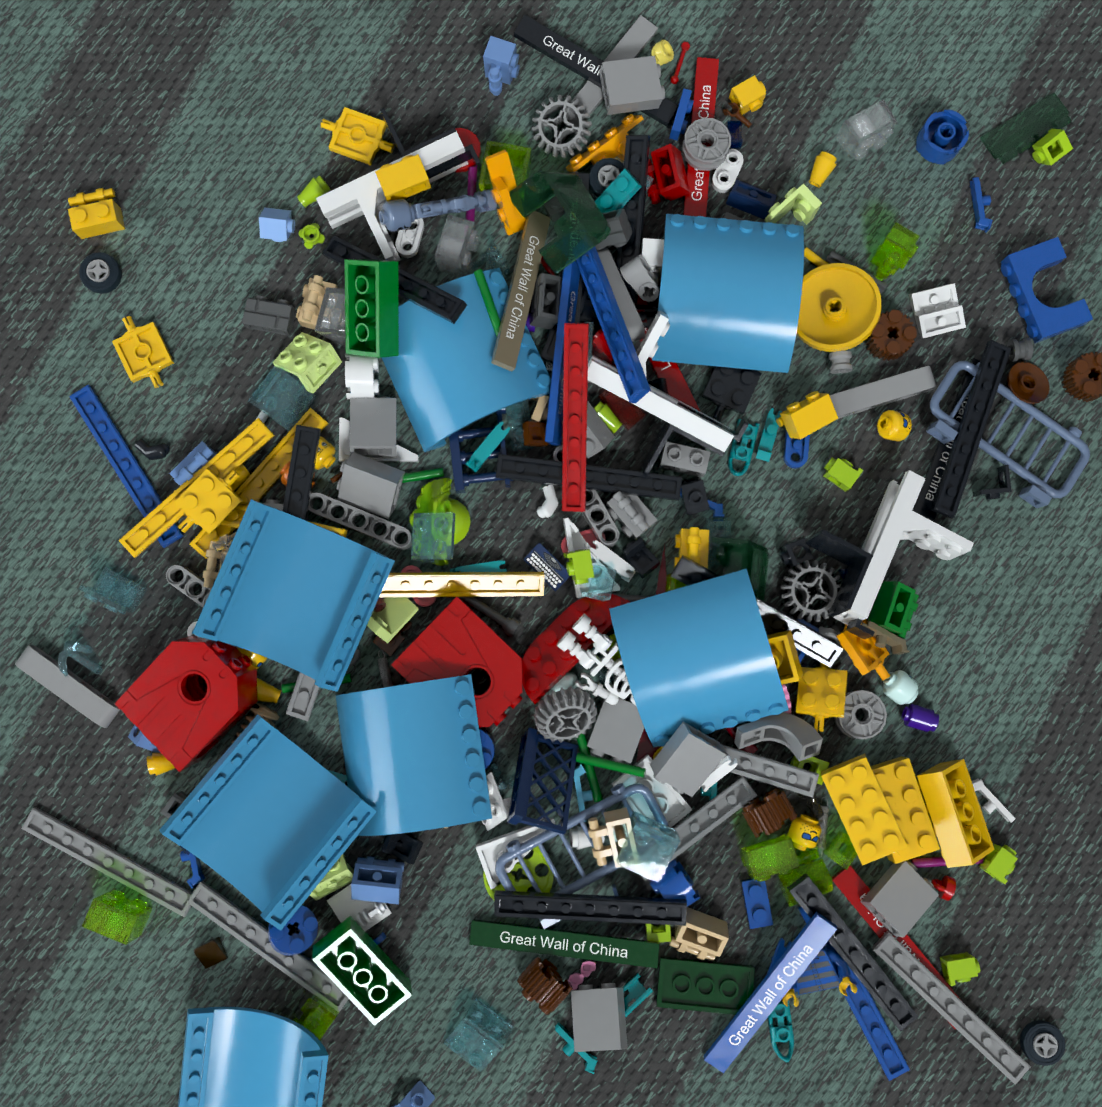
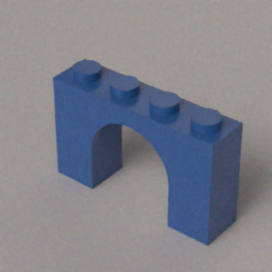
M1058 237L1010 254L1001 261V272L1010 283V293L1017 300L1019 315L1025 319L1027 334L1031 339L1033 338L1034 343L1081 327L1093 320L1085 299L1063 307L1053 308L1042 304L1034 295L1032 281L1035 273L1055 266L1067 257Z

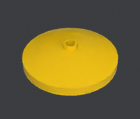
M831 263L811 270L803 276L797 336L810 347L825 352L845 351L861 344L871 335L881 316V295L877 284L865 271L850 264Z

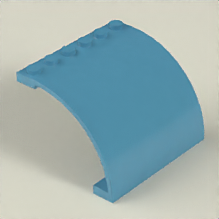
M666 214L658 310L667 314L670 327L664 337L660 336L657 340L659 347L652 361L788 373L797 333L804 269L803 226Z
M500 268L483 271L501 321L509 287ZM474 273L437 286L465 301L467 304L455 324L410 301L399 306V356L382 358L424 452L443 447L446 444L445 438L485 416L524 400L550 394L551 378L526 325L516 368L511 372L491 363L497 337Z
M251 499L192 633L198 637L224 642L267 657L316 680L314 684L320 688L338 692L395 560L323 527Z
M747 569L609 609L630 689L653 748L665 746L682 722L689 724L704 734H710L719 729L732 728L737 724L757 721L760 718L779 715L789 710Z
M471 674L336 695L348 787L377 811L358 836L417 832L492 819Z
M257 714L159 831L162 835L188 850L226 879L262 911L261 917L265 921L282 930L377 811Z
M242 1007L188 1009L178 1107H322L329 1055L321 1041L312 1032L297 1022L274 1013Z

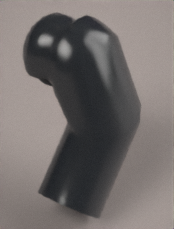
M140 439L135 444V448L149 460L163 459L170 452V448L166 443L150 446L146 441Z

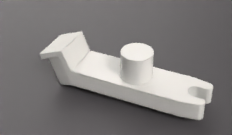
M594 540L593 544L596 545V549L588 548L590 553L629 583L636 573L635 569L604 544Z
M730 756L723 758L701 785L703 791L706 792L738 765L737 759L735 758L731 761Z
M982 779L972 781L974 790H978L988 800L982 806L985 812L990 815L996 809L1007 822L1012 823L1015 820L1014 816L986 788Z

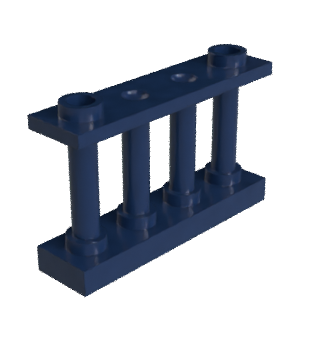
M506 408L494 412L497 413L498 424L501 421L503 422L502 414H506ZM496 426L469 430L460 429L449 436L454 484L457 494L466 493L465 487L473 483L505 480L506 488L511 487L510 481L514 480L496 478V472L471 475L463 473V464H466L474 452L465 453V450L461 451L460 442H464V439L487 437ZM505 438L501 442V448L495 449L488 459L498 458L499 454L507 455Z

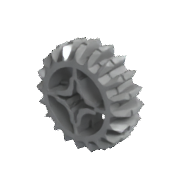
M558 95L557 102L554 101L553 97H550V105L547 106L545 102H542L544 110L536 109V113L540 117H533L532 119L534 123L538 124L532 127V131L537 133L533 138L535 141H540L538 143L540 149L545 147L544 152L546 154L552 151V156L557 158L559 151L562 158H566V151H569L570 155L574 156L573 149L575 147L578 151L582 150L579 145L580 142L583 144L588 143L584 136H591V131L585 129L592 126L591 121H586L590 118L589 112L583 113L586 107L584 104L579 106L578 99L573 100L571 103V96L569 95L566 96L565 101H563L561 95ZM560 110L559 116L554 119L549 118L551 114ZM569 110L578 116L579 127L569 123ZM564 122L566 129L560 131L557 126ZM545 127L555 131L554 143L546 138ZM576 134L571 141L561 144L566 136Z
M807 560L803 562V567L798 563L795 566L796 571L793 569L788 570L791 577H783V580L789 584L781 585L780 589L787 590V593L782 594L781 598L789 599V602H786L784 607L793 606L789 612L791 615L799 611L797 619H802L804 615L806 622H811L812 617L815 622H819L821 616L824 619L829 618L828 611L830 612L838 593L837 589H840L841 584L836 585L835 582L840 579L839 575L834 577L831 575L835 571L834 568L825 571L827 568L826 563H822L819 567L817 560H814L812 565ZM804 573L816 574L810 583L798 581L799 577ZM823 579L829 587V595L822 589ZM814 586L817 593L810 596L808 594L810 592L807 589ZM795 587L803 595L802 605L795 596ZM815 599L826 602L818 610L808 609Z
M571 686L564 690L561 687L560 691L555 692L552 690L551 695H544V700L538 701V706L535 707L534 721L537 730L545 739L550 738L552 742L558 739L560 743L567 739L570 742L571 738L576 737L579 739L580 734H586V729L593 728L592 723L596 722L597 708L594 699L586 690L582 691L580 687L573 689Z

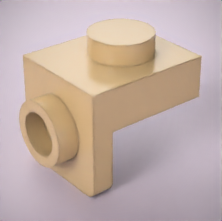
M544 395L530 398L537 401L531 421L546 422L549 396Z

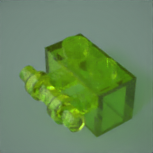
M896 222L870 261L878 267L875 278L883 281L890 274L894 275L899 268L903 270L909 259L917 251L919 246L915 244L920 236Z
M787 835L741 848L743 866H746L748 875L758 882L769 880L771 875L776 873L781 875L791 873L793 868L799 866L792 839Z
M817 849L801 851L798 856L790 859L785 857L780 859L779 863L772 865L776 874L785 872L778 875L780 888L789 907L799 903L787 887L805 873L822 894L833 891L832 877L823 859L812 862V860L820 858ZM801 864H804L803 866L798 867V868H795V869L792 870L793 867H796V866H799V865H801Z
M316 996L314 1000L308 998L300 1009L304 1012L299 1020L295 1017L293 1021L308 1029L320 1040L339 1012Z

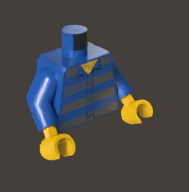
M826 943L786 993L782 1001L788 1007V999L793 997L794 1006L797 1007L799 999L795 992H798V995L839 987L840 992L848 996L846 988L850 985L851 991L856 993L857 986L850 982L852 977L847 962L842 959L835 949L830 948L829 944Z

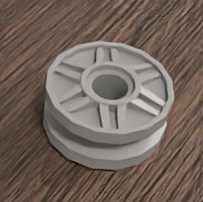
M714 118L695 120L688 126L684 135L682 153L685 160L698 170L710 171L718 168L724 163L731 146V135L728 128L721 121ZM703 142H707V143H709L711 146L706 147V146H704L702 143H703Z
M856 690L846 693L844 718L834 717L838 729L846 736L855 739H868L881 732L886 724L887 712L884 703L877 695L869 691ZM859 708L864 711V718L861 721L857 720L855 716Z

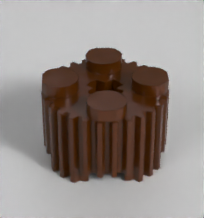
M899 310L881 313L878 324L866 339L867 350H870L869 354H873V357H878V359L883 358L885 360L887 358L890 361L891 359H898L912 347L917 336V330L915 326H912L913 322H910V318L907 319V315L903 316V313Z
M1097 352L1085 353L1068 364L1069 366L1065 368L1064 381L1061 382L1064 384L1063 388H1066L1065 393L1068 392L1070 396L1074 395V399H1082L1083 402L1093 401L1102 397V352L1099 354Z
M779 787L768 791L762 800L756 797L742 808V814L755 838L760 837L763 831L766 835H769L779 830L788 818L790 821L797 818V814L783 790L780 791Z
M537 957L522 972L517 982L524 988L521 991L523 996L530 1002L535 1000L539 1003V1008L546 1015H549L568 996L573 988L567 979L564 982L562 981L561 975L557 972L558 968L547 958L542 961L540 957Z

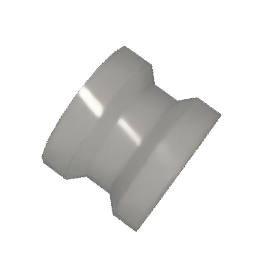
M836 351L829 353V360L832 364L829 368L830 373L840 374L853 371V366L850 364L852 352Z

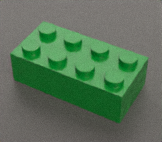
M344 259L346 354L376 358L399 356L398 261Z
M351 916L313 945L312 960L374 1026L412 996L411 981Z

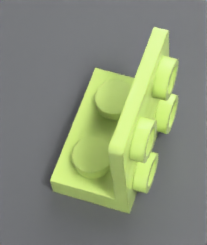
M802 184L798 189L793 187L785 195L786 199L781 204L779 202L775 203L768 211L770 214L764 220L776 223L792 210L794 217L807 225L813 220L822 202Z
M303 332L297 335L273 361L275 367L298 376L306 390L310 393H314L342 363L331 343Z
M379 597L367 626L386 643H389L415 615L419 608L407 597Z
M344 854L341 855L310 894L316 901L352 882L354 869L346 862Z

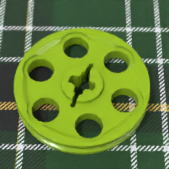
M537 846L533 848V855L530 858L523 859L541 892L549 893L552 888L554 875ZM520 862L514 865V868L511 870L512 872L517 871L518 868L523 869ZM540 863L547 865L549 869L545 876H538L535 872V867ZM524 869L522 873L526 877H520L519 880L515 879V875L512 872L507 873L516 891L527 892L528 888L532 886ZM483 872L486 890L494 900L495 890L505 891L501 883L494 889H490L485 872Z

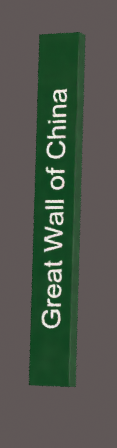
M473 919L471 922L469 945L658 968L660 942Z

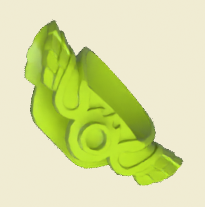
M449 478L433 480L422 486L421 493L416 501L418 509H415L409 518L411 526L416 530L415 542L418 546V553L423 559L439 566L448 564V547L457 544L465 538L471 523L466 506L458 500L449 498L452 479Z

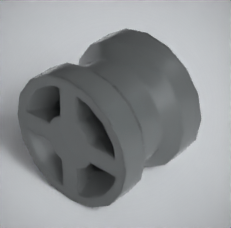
M1023 338L1020 341L1017 339L1008 340L1007 347L1011 348L1008 357L1010 362H1015L1018 359L1026 361L1032 358L1033 343L1030 338Z

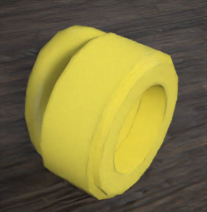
M661 40L653 46L651 56H655L656 63L661 66L673 60L674 52L668 41Z

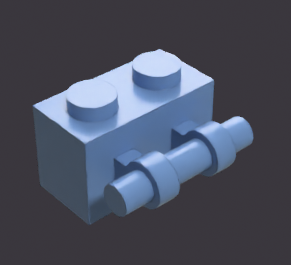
M490 36L483 55L485 77L490 82V92L498 96L503 88L502 83L510 85L512 79L517 78L520 65H518L519 54H517L515 43Z
M201 441L169 474L181 486L187 480L189 481L217 453L208 444Z
M370 856L367 859L358 858L357 863H355L351 883V899L399 904L405 863L396 862V859H388V861L376 860L375 857Z

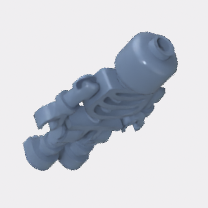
M493 189L475 192L473 196L461 195L414 205L408 203L405 199L386 201L383 204L382 210L379 211V219L382 225H385L389 231L394 232L410 228L412 222L416 219L460 213L474 208L480 213L496 210L497 204L491 193Z

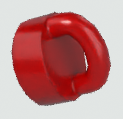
M945 875L942 881L933 879L931 883L938 890L939 898L947 901L951 900L956 890L955 878Z

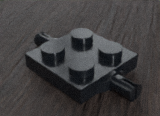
M715 366L701 396L712 401L717 406L712 418H717V421L721 422L725 410H732L743 415L762 373L757 370Z

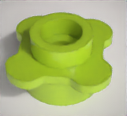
M316 223L307 225L299 231V236L303 238L304 246L307 249H312L314 245L322 244L325 241V237L320 233L319 225Z

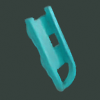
M738 419L736 429L742 419ZM755 423V426L748 425L741 437L740 446L736 445L737 441L733 439L728 459V467L731 474L742 476L748 470L760 424ZM748 439L751 440L749 448H747ZM733 458L746 461L741 472L734 470L732 465Z
M638 973L622 987L623 992L626 990L630 992L624 998L625 1018L653 992L651 988L646 990L639 982L638 978L641 976ZM635 998L636 1001L629 1007L628 1004Z
M789 999L787 1002L788 1007L784 1005L783 1001H780L768 1016L772 1047L778 1057L785 1062L790 1061L794 1050V1034ZM785 1016L787 1018V1025H784ZM777 1017L778 1026L774 1027L773 1018ZM789 1041L788 1054L783 1056L776 1042L785 1043Z

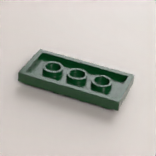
M660 956L656 1007L736 1015L753 993L755 967L751 965Z

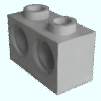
M666 442L662 450L659 468L703 478L707 471L711 452Z

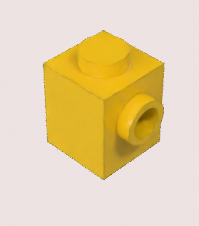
M754 75L733 87L729 99L732 103L739 105V112L743 115L750 110L754 112L762 107L766 96V89L764 84L758 81Z

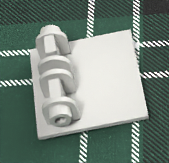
M492 772L486 775L492 819L482 820L487 831H490L508 818L511 798L502 800Z
M351 884L327 900L341 923L351 916L364 931H367L392 914L386 903L352 900Z

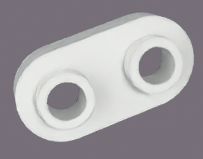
M729 149L724 163L716 168L712 178V186L717 192L726 193L730 191L740 172L744 159L741 152L736 149ZM729 158H735L736 162H731ZM726 177L727 181L723 182L720 180V178Z
M423 218L412 222L417 224L415 229L399 230L395 246L400 256L411 258L417 254L424 231ZM410 244L412 247L409 250H405L404 246Z

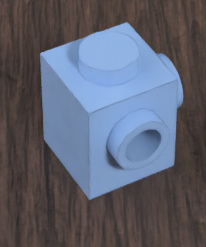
M264 208L259 216L260 238L272 239L275 242L287 241L295 230V220L292 219L291 210Z

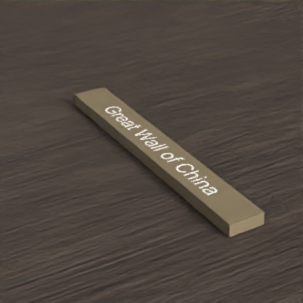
M530 209L527 214L491 361L492 364L511 372L516 368L550 224V217L533 209Z

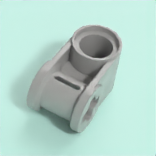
M638 255L620 267L622 276L642 300L653 301L658 297V277L642 255Z

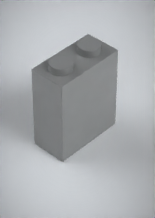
M655 56L602 62L599 74L607 115L657 109L660 107L662 100L665 99V89L663 85H660L661 68L656 63Z
M387 396L380 398H350V456L355 452L365 457H397L396 398Z
M353 452L348 460L344 459L340 472L343 474L336 488L339 490L337 500L389 519L397 506L405 471Z
M620 698L615 705H611L604 700L587 747L592 748L590 752L601 757L604 754L613 756L612 761L625 764L626 762L631 763L644 730L637 707L633 703Z
M682 722L651 762L650 766L654 773L653 776L661 784L667 783L680 794L685 793L693 797L726 753L720 742Z
M903 861L897 864L893 863L860 902L893 936L905 937L939 894L933 889L934 885L929 880L922 878L917 873V868L911 862Z
M615 983L601 984V989H593V985H578L579 990L571 991L574 1052L628 1049L623 988H616Z

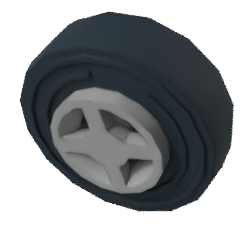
M605 158L595 163L589 174V186L597 197L612 183L608 182L614 181L624 170V164L613 158Z
M93 253L87 256L80 265V279L84 286L92 292L100 294L109 293L116 289L121 282V267L117 260L109 254Z
M1043 1020L1032 1021L1021 1032V1049L1025 1056L1033 1063L1042 1066L1053 1065L1064 1055L1065 1039L1061 1031L1052 1023Z

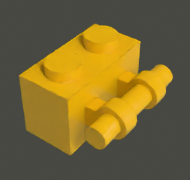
M419 154L405 156L400 162L385 164L375 171L387 201L405 199L431 188Z
M113 188L96 189V192L87 194L81 192L77 193L74 197L68 198L71 207L78 206L69 208L68 212L72 231L81 239L125 229L121 208L113 199L108 200V198L115 197Z
M814 391L807 394L805 400L789 404L786 407L787 410L780 413L781 417L776 419L778 426L785 425L790 438L801 440L837 420L838 416L828 393Z
M698 527L681 529L679 534L675 535V548H679L678 557L674 558V568L682 555L708 569L709 530H701Z

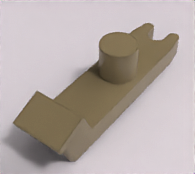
M868 621L867 624H861L875 632L873 635L876 638L875 646L885 648L886 644L892 647V653L897 655L909 652L905 639H901L871 621Z

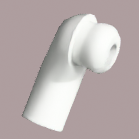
M553 485L542 488L546 500L542 506L537 508V514L540 518L552 516L558 506Z

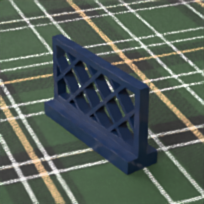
M528 728L524 732L520 741L507 823L514 825L523 823L560 834L566 833L578 745L564 741L560 743L559 740L552 742L550 738L545 739L543 735L537 734V730L533 728ZM538 742L545 743L550 752L542 755L537 748ZM561 748L571 751L570 759L565 762L558 753V750ZM551 754L560 764L553 769L545 760ZM538 762H541L547 773L540 777L534 770V765ZM560 768L567 775V780L563 783L560 782L554 773ZM549 775L556 784V787L550 791L542 781V779ZM536 783L544 793L537 799L530 791L531 786ZM558 789L564 796V802L559 805L551 795V793ZM545 797L553 806V809L545 813L538 802ZM532 805L541 815L537 819L526 817L527 809ZM556 811L561 818V825L553 824L548 815Z

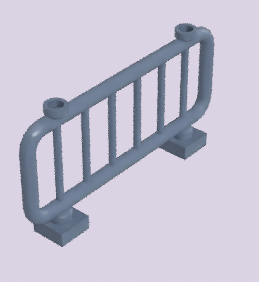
M968 361L954 363L930 400V410L938 420L930 424L926 432L943 444L954 440L958 434L957 430L960 423L954 419V416L971 391L980 362L976 366ZM966 370L974 378L949 416L940 409V400L958 372ZM1000 383L997 392L1011 403L989 439L985 441L981 438L979 448L1003 465H1009L1010 470L1032 484L1022 488L1018 495L1035 508L1047 506L1052 498L1065 497L1071 491L1089 461L1090 450L1088 445L1080 439L1082 432L1078 428L1069 427L1067 430L1033 405L1018 399L1010 389ZM1016 405L1028 413L1029 417L1006 454L992 446L991 443ZM1035 418L1048 427L1023 467L1009 456L1032 419ZM1051 431L1065 439L1066 442L1045 477L1041 480L1028 471ZM1071 443L1079 449L1080 458L1060 489H1054L1046 482Z
M623 783L615 785L611 789L613 795L568 818L567 824L568 830L580 823L594 848L592 838L589 837L588 828L584 821L600 812L604 817L603 812H606L605 809L622 801L625 808L627 807L628 814L644 842L643 845L636 848L638 855L670 832L668 822L653 793L643 784H632L626 788ZM635 793L643 795L661 830L660 834L650 841L647 840L626 800L627 797ZM549 830L538 834L520 844L519 840L511 841L506 845L508 851L498 858L495 865L497 877L505 891H516L504 868L507 862L517 857L535 891L541 892L521 856L538 846L561 887L560 890L554 893L573 894L621 868H616L613 860L586 875L565 835ZM557 835L563 841L582 877L567 886L564 885L542 844ZM539 919L544 929L560 921V919Z

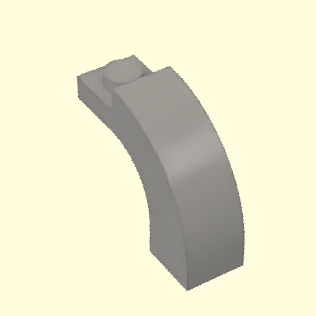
M782 712L779 715L766 716L737 727L734 743L738 749L762 741H775L788 747L798 761H802L819 755L823 738L803 719Z

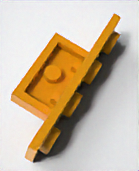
M630 114L622 119V124L619 127H613L605 132V137L602 140H596L588 145V150L582 155L577 154L571 158L570 164L566 166L567 171L575 172L589 161L594 166L596 162L605 158H613L624 163L627 132L644 120L642 115Z
M502 150L486 157L485 161L493 186L491 193L499 207L497 209L498 217L503 222L506 234L512 235L524 230L526 219L508 152Z

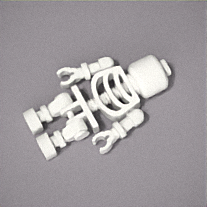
M584 613L572 628L578 634L586 633L584 636L594 641L593 646L595 649L593 651L582 649V645L574 642L576 636L569 630L557 643V646L564 652L567 649L570 650L569 653L572 656L575 655L585 669H590L596 662L597 664L590 670V674L593 677L605 665L608 669L605 677L607 689L603 688L601 683L596 684L586 673H581V677L586 678L587 683L581 684L579 681H576V685L580 689L592 691V695L605 699V702L611 705L617 704L619 697L625 699L631 694L630 701L636 706L625 669L620 666L623 664L622 659L619 658L614 662L611 658L619 650L618 644L615 643L607 651L613 641L606 634L596 631L597 628L594 625H589L592 620ZM598 652L604 655L601 659L596 655ZM612 673L616 675L613 685L609 681ZM620 681H623L621 688L619 689L617 686Z

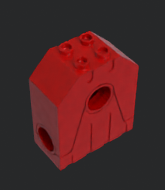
M458 597L391 664L409 683L463 676L469 674L475 668H482L487 671L491 677L489 689L484 694H474L479 727H490L493 723L496 726L499 725L507 716L504 713L509 706L514 709L523 699L520 696L523 693V659Z
M191 635L172 641L115 702V705L158 748L161 754L174 765L178 772H181L201 761L258 701L257 668L252 664L253 662L250 657L242 654L236 646ZM202 677L204 678V680H205L206 683H207V687H208L207 689H206V687H205L204 684H203Z

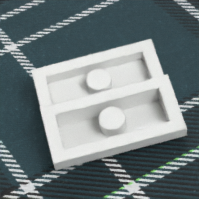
M955 283L909 294L910 304L921 338L966 328L963 307L958 304Z

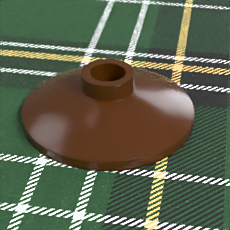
M1020 362L1009 370L1007 376L1008 385L1018 399L1029 404H1037L1048 396L1050 389L1049 381L1039 367L1028 362Z

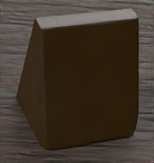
M219 936L193 950L205 969L228 958Z

